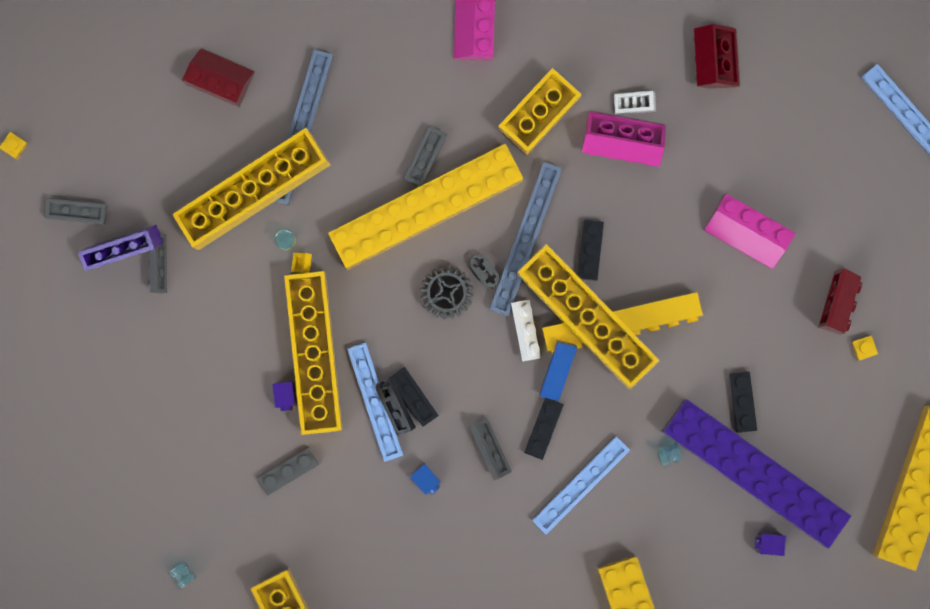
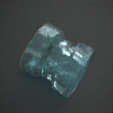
M287 229L279 230L274 237L276 245L285 251L292 249L296 244L294 234Z
M677 443L670 444L666 448L663 446L657 448L662 467L668 466L671 462H682Z
M185 561L168 573L171 578L177 581L176 585L179 589L196 578L194 573L188 570V565Z

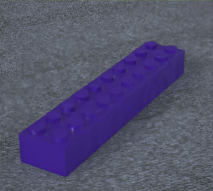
M687 399L683 400L661 431L825 548L829 549L851 518V515Z

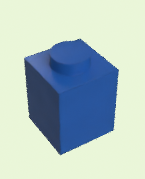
M426 463L410 476L425 495L427 493L432 495L440 488L438 484L441 481Z

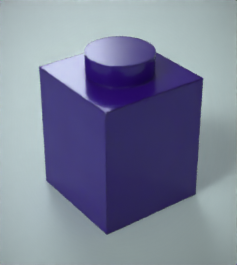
M294 382L272 384L275 408H280V411L292 410V406H297Z
M758 533V537H755L754 548L757 549L759 554L784 556L786 536L782 534Z

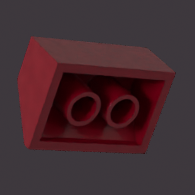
M716 24L694 28L697 87L708 89L740 87L736 28Z
M201 48L190 61L182 81L190 87L240 107L255 71Z
M844 268L834 271L818 328L840 335L849 331L851 326L849 318L857 305L855 297L862 288L861 276Z

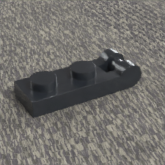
M390 378L386 382L377 383L376 391L396 434L400 435L415 429V424L398 390L397 380Z

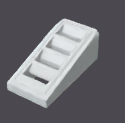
M654 91L614 94L615 114L656 112ZM637 97L641 99V107L639 108L637 106ZM645 97H649V107H646ZM621 98L625 99V109H621ZM629 98H632L633 108H629Z

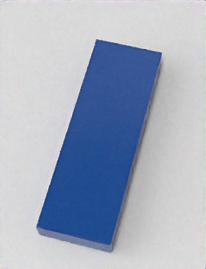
M557 340L539 393L540 397L559 401L577 350V345Z

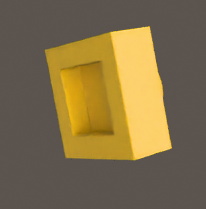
M9 132L0 149L18 159L28 143L12 132Z
M293 253L291 272L310 273L312 254Z
M872 335L851 342L858 361L878 354Z

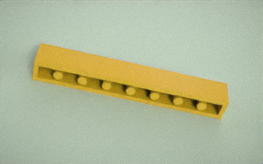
M698 292L613 312L634 335L641 334L640 330L648 329V332L660 330L661 325L667 324L668 328L678 326L679 321L686 320L687 323L699 321L698 317L703 316ZM565 323L542 328L547 352L551 351L552 355L557 340L575 344L577 349L583 348L582 344L584 343Z

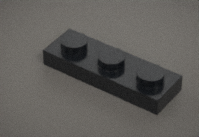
M584 220L578 277L580 279L598 280L604 222Z
M406 367L389 377V379L395 378L397 380L398 390L403 400L422 427L439 416Z
M750 371L729 374L736 432L758 431Z
M548 398L544 399L525 448V454L543 460L564 404Z

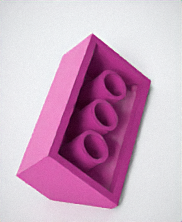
M456 0L454 59L493 61L495 0Z
M589 111L582 153L660 167L665 148L666 125Z
M728 194L722 197L704 229L707 233L771 269L778 263L796 234Z

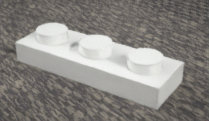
M530 300L511 303L522 361L541 358Z

